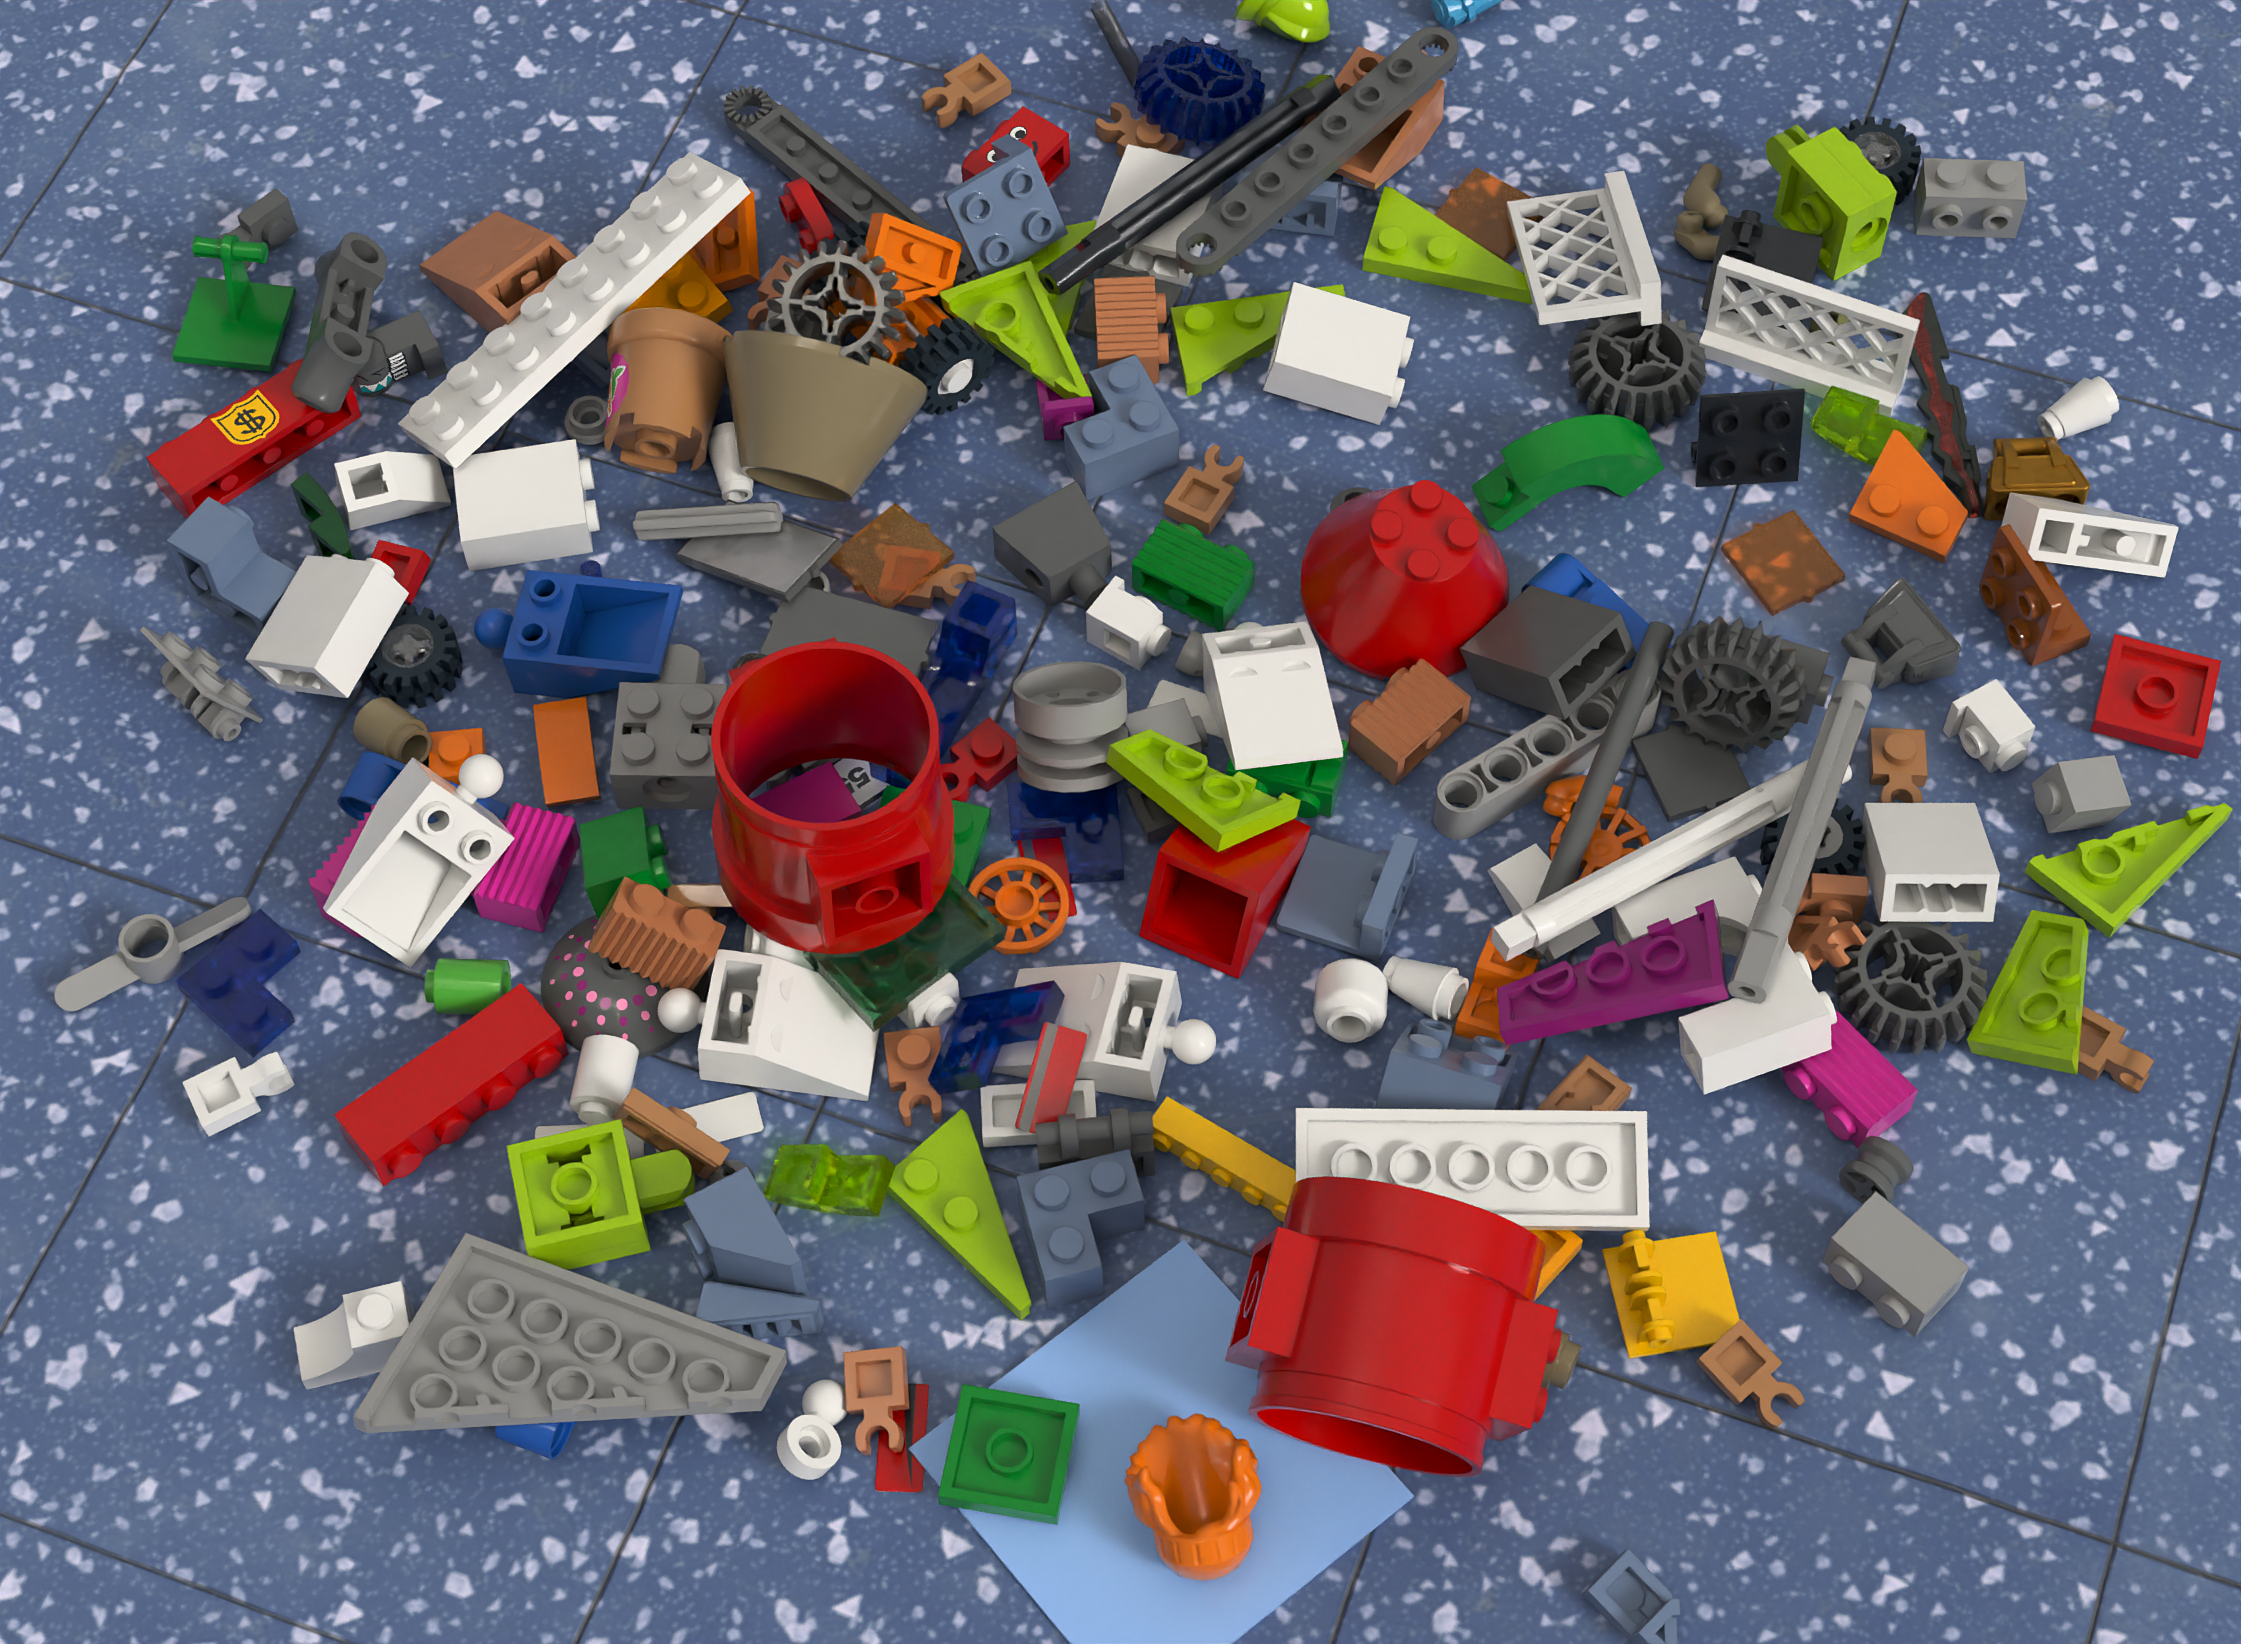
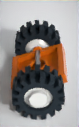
M860 221L858 225L855 222L847 223L846 231L839 227L833 231V239L829 240L825 237L821 242H826L831 254H835L836 245L840 240H844L849 245L851 257L859 245L865 246L869 224L865 221ZM816 250L811 254L812 259L819 256ZM849 274L848 284L851 287V297H853L857 276ZM828 275L815 281L808 289L814 295L821 292L826 287ZM929 296L920 297L917 300L894 306L893 308L903 310L906 314L905 322L890 324V326L900 332L902 337L899 342H892L887 339L883 341V344L891 354L888 359L881 358L876 352L872 355L903 369L924 383L927 387V396L922 408L927 413L932 415L935 412L937 415H943L946 408L950 412L958 409V402L960 400L964 404L972 399L969 393L973 389L979 392L984 386L980 380L989 378L992 372L988 367L994 365L993 348L965 320L954 317L952 321ZM840 299L832 303L834 309L830 306L827 308L838 319L841 318L839 313L844 315L847 312ZM870 322L869 326H857L851 329L850 332L859 340L868 331L872 322Z

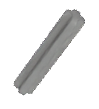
M776 502L641 510L636 513L633 529L636 531L637 538L641 541L768 534L780 531L783 513H781L780 506Z

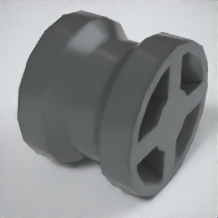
M1869 1136L1859 1146V1157L1844 1165L1840 1170L1839 1178L1844 1188L1863 1204L1875 1191L1888 1202H1891L1895 1195L1893 1190L1895 1186L1906 1183L1914 1169L1910 1159L1899 1147L1881 1137Z

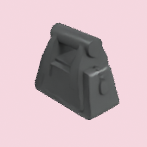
M1903 578L1897 579L1868 609L1863 624L1858 629L1847 633L1841 640V644L1852 657L1876 663L1873 683L1878 689H1883L1890 684H1897L1904 680L1907 683L1915 684L1951 676L1955 673L1961 649L1958 641L1912 586ZM1878 647L1888 660L1884 662L1873 648Z

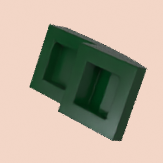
M307 472L291 483V487L301 515L311 522L308 528L318 556L331 557L333 554L356 560L343 520L337 508L318 482Z

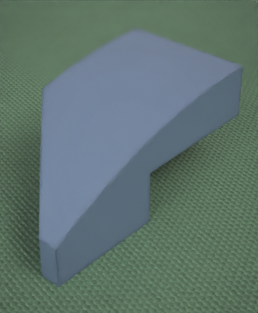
M1629 1549L1622 1552L1582 1593L1591 1605L1633 1644H1678L1677 1617L1680 1616V1599H1672V1593Z

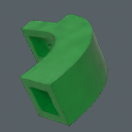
M1585 415L1546 425L1510 443L1500 450L1505 461L1471 487L1488 525L1501 532L1537 505L1564 490L1584 485H1598L1606 487L1624 498L1665 468L1646 429L1620 416Z

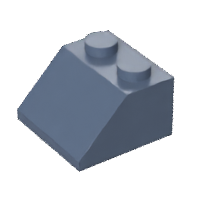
M748 1167L684 1198L689 1221L681 1224L691 1246L688 1248L690 1256L703 1279L713 1275L718 1283L809 1297L801 1259Z

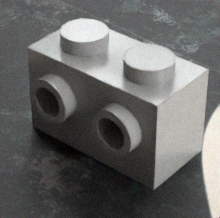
M1923 158L1913 196L1916 235L2016 238L2027 202L2024 161Z
M1876 1191L1831 1237L1822 1261L1828 1266L1831 1275L1838 1283L1850 1290H1858L1875 1304L1876 1311L1888 1324L1896 1328L1903 1327L1914 1337L1959 1290L1969 1268L1967 1264Z

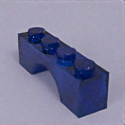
M967 580L943 619L941 634L934 657L921 681L932 699L937 714L940 761L1018 635L1015 599L970 580ZM869 762L871 777L903 789H907L912 783L891 769Z

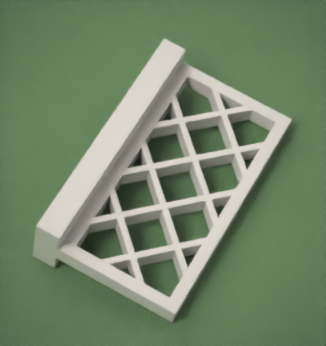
M1624 171L1604 173L1605 188L1507 201L1508 218L1539 325L1637 312L1641 326L1662 323L1661 280ZM1598 208L1589 216L1575 212L1581 209ZM1538 215L1545 217L1539 223L1523 218ZM1560 223L1574 227L1568 233L1554 229ZM1589 233L1603 237L1598 243L1583 238ZM1539 240L1554 244L1548 250L1533 246ZM1569 250L1582 254L1576 261L1563 255ZM1598 260L1613 265L1607 271L1592 267ZM1548 267L1562 272L1556 278L1542 274ZM1577 278L1591 282L1585 289L1571 283ZM1606 289H1610L1624 295L1605 297L1600 294ZM1555 296L1571 300L1568 303L1547 305Z
M1722 255L1717 265L1706 326L1699 341V347L1705 348L1707 359L1795 389L1804 388L1807 393L1889 420L1905 384L1908 373L1907 366L1920 320ZM1728 277L1747 282L1752 289L1740 292ZM1786 295L1795 298L1801 306L1789 309L1779 296ZM1763 301L1773 313L1761 316L1751 304ZM1736 309L1738 313L1730 312L1727 310ZM1834 311L1843 314L1851 322L1838 325L1828 312ZM1812 317L1822 330L1810 333L1799 320ZM1784 325V326L1786 327V329H1783V328H1780V327H1777V326ZM1885 328L1903 334V338L1887 342L1877 329ZM1862 334L1871 346L1858 349L1849 336ZM1832 341L1836 346L1828 344L1827 342ZM1882 358V359L1884 360V362L1879 361V360H1876V359Z

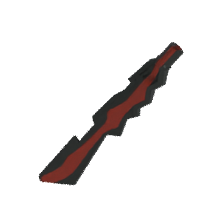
M1921 292L1902 313L1903 315L1920 320L1909 360L1924 385L1926 392L1919 398L1916 406L1930 421L1925 436L1933 441L1931 455L1943 466L1942 480L1957 493L1961 504L1968 511V518H1976L1985 511L1979 492L1981 474L1975 445H1969L1966 438L1967 419L1959 387L1948 384L1940 360L1949 359L1950 355L1931 296L1926 292ZM1895 332L1898 339L1903 338V334Z

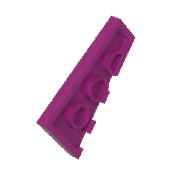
M1714 899L1695 906L1697 914L1682 921L1671 924L1669 918L1647 926L1648 935L1618 947L1616 941L1613 940L1594 948V954L1578 964L1571 966L1568 962L1562 961L1497 988L1499 1026L1505 1044L1510 1045L1729 999L1719 913Z

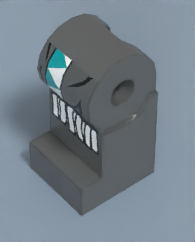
M420 310L366 334V337L373 340L371 356L368 362L356 374L352 387L357 394L363 397H375L388 391L393 383L425 371L429 380L448 373L439 344Z

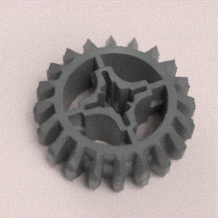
M840 240L836 245L835 254H831L826 242H819L817 246L819 256L813 259L806 249H800L798 252L799 258L804 264L798 269L792 263L784 262L782 268L790 279L788 282L774 279L771 284L774 290L783 296L770 298L766 304L769 310L781 313L767 321L771 331L801 336L797 324V315L807 316L810 321L822 323V335L825 338V342L845 346L846 336L851 329L857 326H869L870 322H872L868 331L859 340L848 346L841 347L839 355L867 365L869 356L874 352L883 359L889 358L891 354L883 344V341L885 339L892 342L900 341L902 337L900 332L890 326V324H900L906 321L905 312L898 308H893L904 302L906 298L902 290L891 289L899 281L894 271L882 273L886 265L883 257L878 255L868 261L869 251L864 245H859L850 257L848 243ZM849 274L862 278L874 288L877 306L866 305L864 300L851 297V287L848 284ZM828 275L826 287L821 292L815 295L803 296L809 286L818 279ZM840 299L847 312L844 315L839 313L841 318L833 322L826 310L829 306L834 309L832 303Z
M1668 309L1661 313L1662 323L1641 326L1637 312L1603 316L1602 319L1590 318L1589 323L1586 324V329H1579V333L1575 337L1573 349L1569 353L1568 365H1570L1568 378L1570 387L1575 388L1577 402L1587 403L1589 415L1603 413L1604 415L1627 418L1637 424H1641L1647 432L1653 426L1654 421L1667 428L1673 416L1683 419L1689 410V406H1695L1696 401H1698L1701 386L1705 384L1706 379L1705 348L1699 347L1698 333L1687 332L1685 319L1671 322Z
M1721 616L1712 621L1710 626L1699 620L1690 631L1683 630L1682 634L1677 636L1672 648L1668 649L1663 659L1664 665L1659 675L1660 681L1658 684L1663 689L1661 703L1671 707L1670 720L1685 721V735L1694 732L1699 733L1703 736L1704 745L1713 740L1721 743L1724 751L1733 745H1738L1745 754L1751 748H1754V745L1766 750L1774 742V739L1782 741L1784 736L1789 733L1791 727H1793L1794 722L1797 723L1803 710L1802 705L1807 696V684L1803 682L1805 667L1795 664L1796 649H1781V634L1771 638L1763 634L1762 623L1754 629H1750L1744 626L1741 616L1732 625H1728ZM1696 668L1704 675L1702 682L1697 675ZM1763 689L1767 691L1770 698L1768 702L1761 695Z
M1879 916L1876 917L1874 924L1864 920L1858 928L1867 941L1863 945H1851L1845 948L1844 952L1851 961L1846 966L1833 967L1836 975L1832 986L1833 993L1840 995L1838 1002L1839 1013L1853 1014L1850 1024L1856 1030L1868 1028L1870 1031L1867 1039L1870 1044L1877 1042L1880 1037L1888 1040L1891 1054L1897 1051L1901 1044H1907L1915 1057L1922 1052L1925 1043L1937 1054L1944 1048L1947 1040L1954 1044L1960 1041L1966 1029L1970 1030L1977 1022L1980 1015L1978 1011L1983 1008L1987 998L1986 990L1984 989L1988 980L1987 970L1979 968L1982 961L1981 950H1966L1969 944L1968 933L1957 936L1951 935V922H1943L1940 926H1937L1930 922L1880 921ZM1883 956L1886 961L1885 969L1880 972L1879 977L1869 980L1866 967L1874 960ZM1950 984L1953 999L1937 1008L1934 1002L1936 993L1939 992L1941 986Z

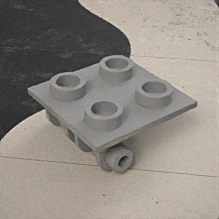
M144 626L140 629L169 660L162 666L160 671L163 676V685L181 701L186 709L190 710L191 714L198 719L214 738H223L225 741L235 739L241 731L239 724L246 717L258 723L263 721L260 715L249 705L254 699L252 695L233 679L228 678L225 681L217 672L222 665L205 649L196 646L192 650L185 641L170 631L162 636Z

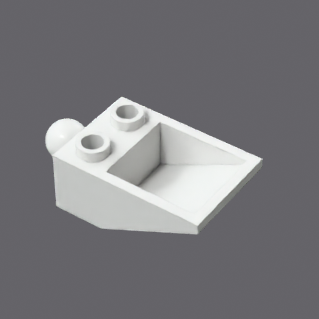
M1307 621L1264 627L1256 622H1244L1234 630L1202 634L1204 691L1235 770L1343 757V746L1319 647Z
M476 754L469 757L460 767V785L456 788L412 757L377 801L323 907L325 912L411 968L515 839L495 814L476 802L478 798H487L494 795L502 786L504 774L500 763L492 756L486 754ZM433 813L438 821L428 823V818Z
M718 949L715 956L707 1002H701L698 995L689 989L675 988L666 992L660 999L658 1017L665 1028L676 1033L688 1032L698 1024L702 1025L698 1044L699 1076L701 1080L868 1101L884 1007V997L775 956ZM743 1004L751 1007L746 1013H743Z
M1126 962L1019 969L992 1060L991 1070L995 1073L1028 1078L1043 1024L1049 1022L1087 1034V1040L1075 1080L1093 1079L1095 1091L1156 1102L1169 1049H1172L1176 1057L1184 1063L1200 1064L1208 1060L1214 1053L1216 1036L1210 1025L1198 1019L1185 1020L1176 1027L1182 1005L1177 971ZM1145 1018H1152L1150 1027L1145 1026Z

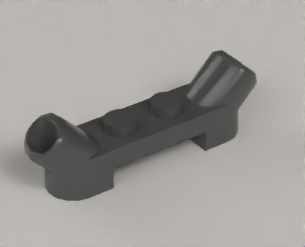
M354 232L345 234L335 250L327 251L321 255L315 265L314 275L319 286L305 357L291 385V390L296 399L327 414L340 410L356 374L368 362L371 356L373 340L366 337L374 291L384 280L387 259L382 248L368 236Z

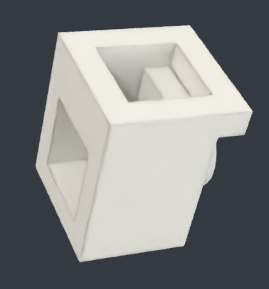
M1116 575L1086 611L1087 642L1139 671L1151 655L1157 657L1163 652L1171 637V629L1163 625V612L1158 610L1147 598L1127 593L1124 580Z
M1995 679L1952 702L1943 732L1948 738L1958 734L1965 751L1972 758L1979 759L1987 771L1992 773L1999 768L2001 771H2008L2026 758L2028 755L2027 748L2036 726L1999 681Z

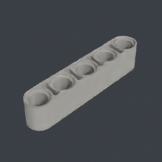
M1630 669L1611 677L1565 720L1548 714L1441 778L1437 786L1434 807V824L1437 830L1445 837L1453 840H1464L1472 837L1545 794L1546 787L1552 781L1573 777L1589 768ZM1657 678L1631 742L1645 735L1653 727L1661 695V687L1658 686L1659 681ZM1583 726H1593L1599 730H1589ZM1540 751H1549V752H1552V753H1554V754H1556V755H1554V756H1546V755H1543V754H1541V753H1539V752H1540ZM1496 777H1507V778H1510V779L1513 780V781H1510V782H1502V781H1499V780H1497V779H1495V778H1496ZM1461 802L1469 807L1457 808L1452 806L1451 803Z

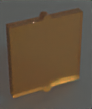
M1476 167L1457 189L1449 191L1448 200L1434 215L1503 261H1506L1517 248L1507 214V201L1533 197ZM1538 215L1523 218L1538 223L1543 218V216Z
M894 503L846 541L831 557L829 562L852 581L855 591L862 590L880 606L892 609L953 560L955 554L952 549L931 533L928 523L920 524L897 503Z
M1794 510L1763 525L1755 523L1751 531L1722 544L1721 548L1723 554L1772 616L1802 601L1811 603L1815 595L1843 582L1846 576Z

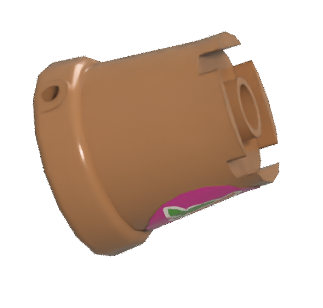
M662 307L641 308L619 315L608 328L607 353L608 361L611 364V375L604 433L605 448L610 452L614 442L615 445L622 448L620 461L645 471L675 474L677 473L678 463L692 460L690 471L698 469L705 462L708 443L724 389L728 386L723 347L726 336L730 337L732 342L733 336L730 332L710 319L683 310Z

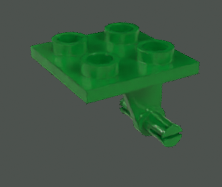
M225 234L223 239L196 235L192 245L194 257L221 259L225 280L198 277L172 354L174 362L272 372L297 295L295 287L250 282L243 261L265 264L268 258L267 243L240 241L237 235Z

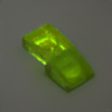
M1833 385L1811 420V429L1839 449L1871 466H1875L1894 429L1900 431L1919 454L1927 440V429L1879 414L1880 400Z
M826 1144L780 1145L763 1195L769 1201L811 1211L849 1216L879 1217L895 1165L884 1155H837Z

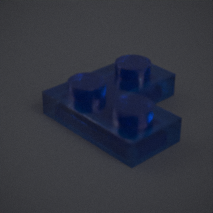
M1025 782L1007 783L1011 841L1066 837L1070 884L1124 880L1116 783L1091 791L1066 793L1041 790Z
M259 909L179 977L176 983L180 991L254 1058L295 1022L291 1010L267 990L263 984L295 958L301 950L295 939L265 912Z
M1053 980L961 998L928 1078V1081L938 1095L986 1087L1002 1045L1038 1040L1045 1022L1055 1024L1065 995L1057 983Z

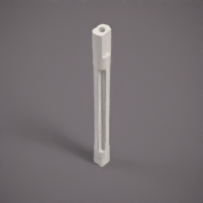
M1809 759L1519 911L1514 917L1493 927L1490 941L1503 959L1508 961L1533 947H1538L1788 814L1791 811ZM1849 764L1842 784L1848 782L1852 777Z

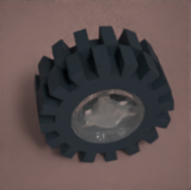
M1866 117L1864 125H1861L1858 119L1850 121L1849 129L1843 126L1839 131L1860 148L1863 156L1880 174H1884L1889 178L1894 189L1897 191L1894 203L1899 205L1903 202L1905 195L1909 196L1912 192L1921 160L1920 145L1915 146L1917 138L1913 133L1905 136L1907 127L1900 123L1895 129L1891 128V119L1883 118L1882 125L1875 124V117Z
M406 606V615L399 616L397 613L366 666L365 672L372 690L377 696L381 694L382 697L389 698L392 701L397 699L398 705L404 709H409L410 700H415L417 708L427 707L426 697L432 696L437 703L444 699L441 691L442 688L449 692L453 691L456 687L454 677L461 678L463 670L460 663H463L455 632L451 625L448 626L447 619L439 614L435 618L433 610L426 607L423 608L420 616L417 614L415 606ZM418 656L419 660L414 662V657Z

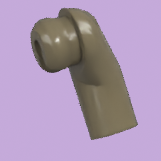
M1705 163L1700 166L1685 191L1683 203L1688 211H1696L1702 215L1703 223L1708 229H1716L1724 223L1725 215H1728L1727 208L1720 204L1721 199L1715 193V189L1722 179V172L1715 165Z
M1683 211L1678 214L1676 220L1677 227L1673 229L1675 240L1695 258L1714 261L1720 236L1710 235L1702 228L1704 220L1699 212Z

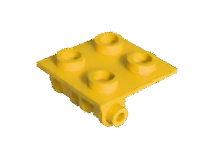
M1633 1230L1622 1236L1623 1244L1621 1246L1602 1249L1629 1359L1712 1346L1740 1320L1716 1231L1653 1241L1646 1238L1643 1230Z

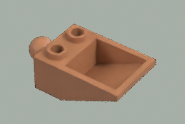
M1358 46L1334 80L1341 95L1354 86L1386 57ZM1438 79L1433 88L1334 173L1375 190L1420 154L1443 120L1445 81ZM1309 121L1308 123H1306L1305 125H1303V126L1301 127V129L1299 130V132H1300L1304 127H1306L1311 121Z
M494 211L425 260L419 267L424 275L490 333L504 324H510L521 314L520 308L522 303L531 295L543 292L548 283L557 276L561 266L577 256L553 235L499 211Z

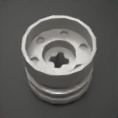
M1084 661L1056 662L1028 670L1013 682L1015 724L1021 729L1016 734L1018 776L1026 784L1041 790L1054 792H1086L1107 787L1124 778L1106 763L1109 745L1129 737L1128 729L1123 725L1128 719L1126 677L1118 669L1101 663Z

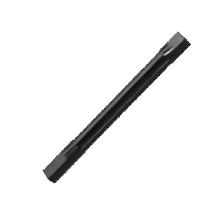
M1317 75L1305 85L1297 87L1085 236L1079 244L1038 272L1039 279L1049 294L1062 295L1097 269H1101L1318 116L1320 111L1342 96L1333 76Z

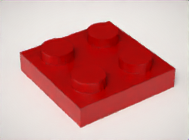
M2114 634L2109 647L2090 731L2198 759L2205 741L2221 661Z

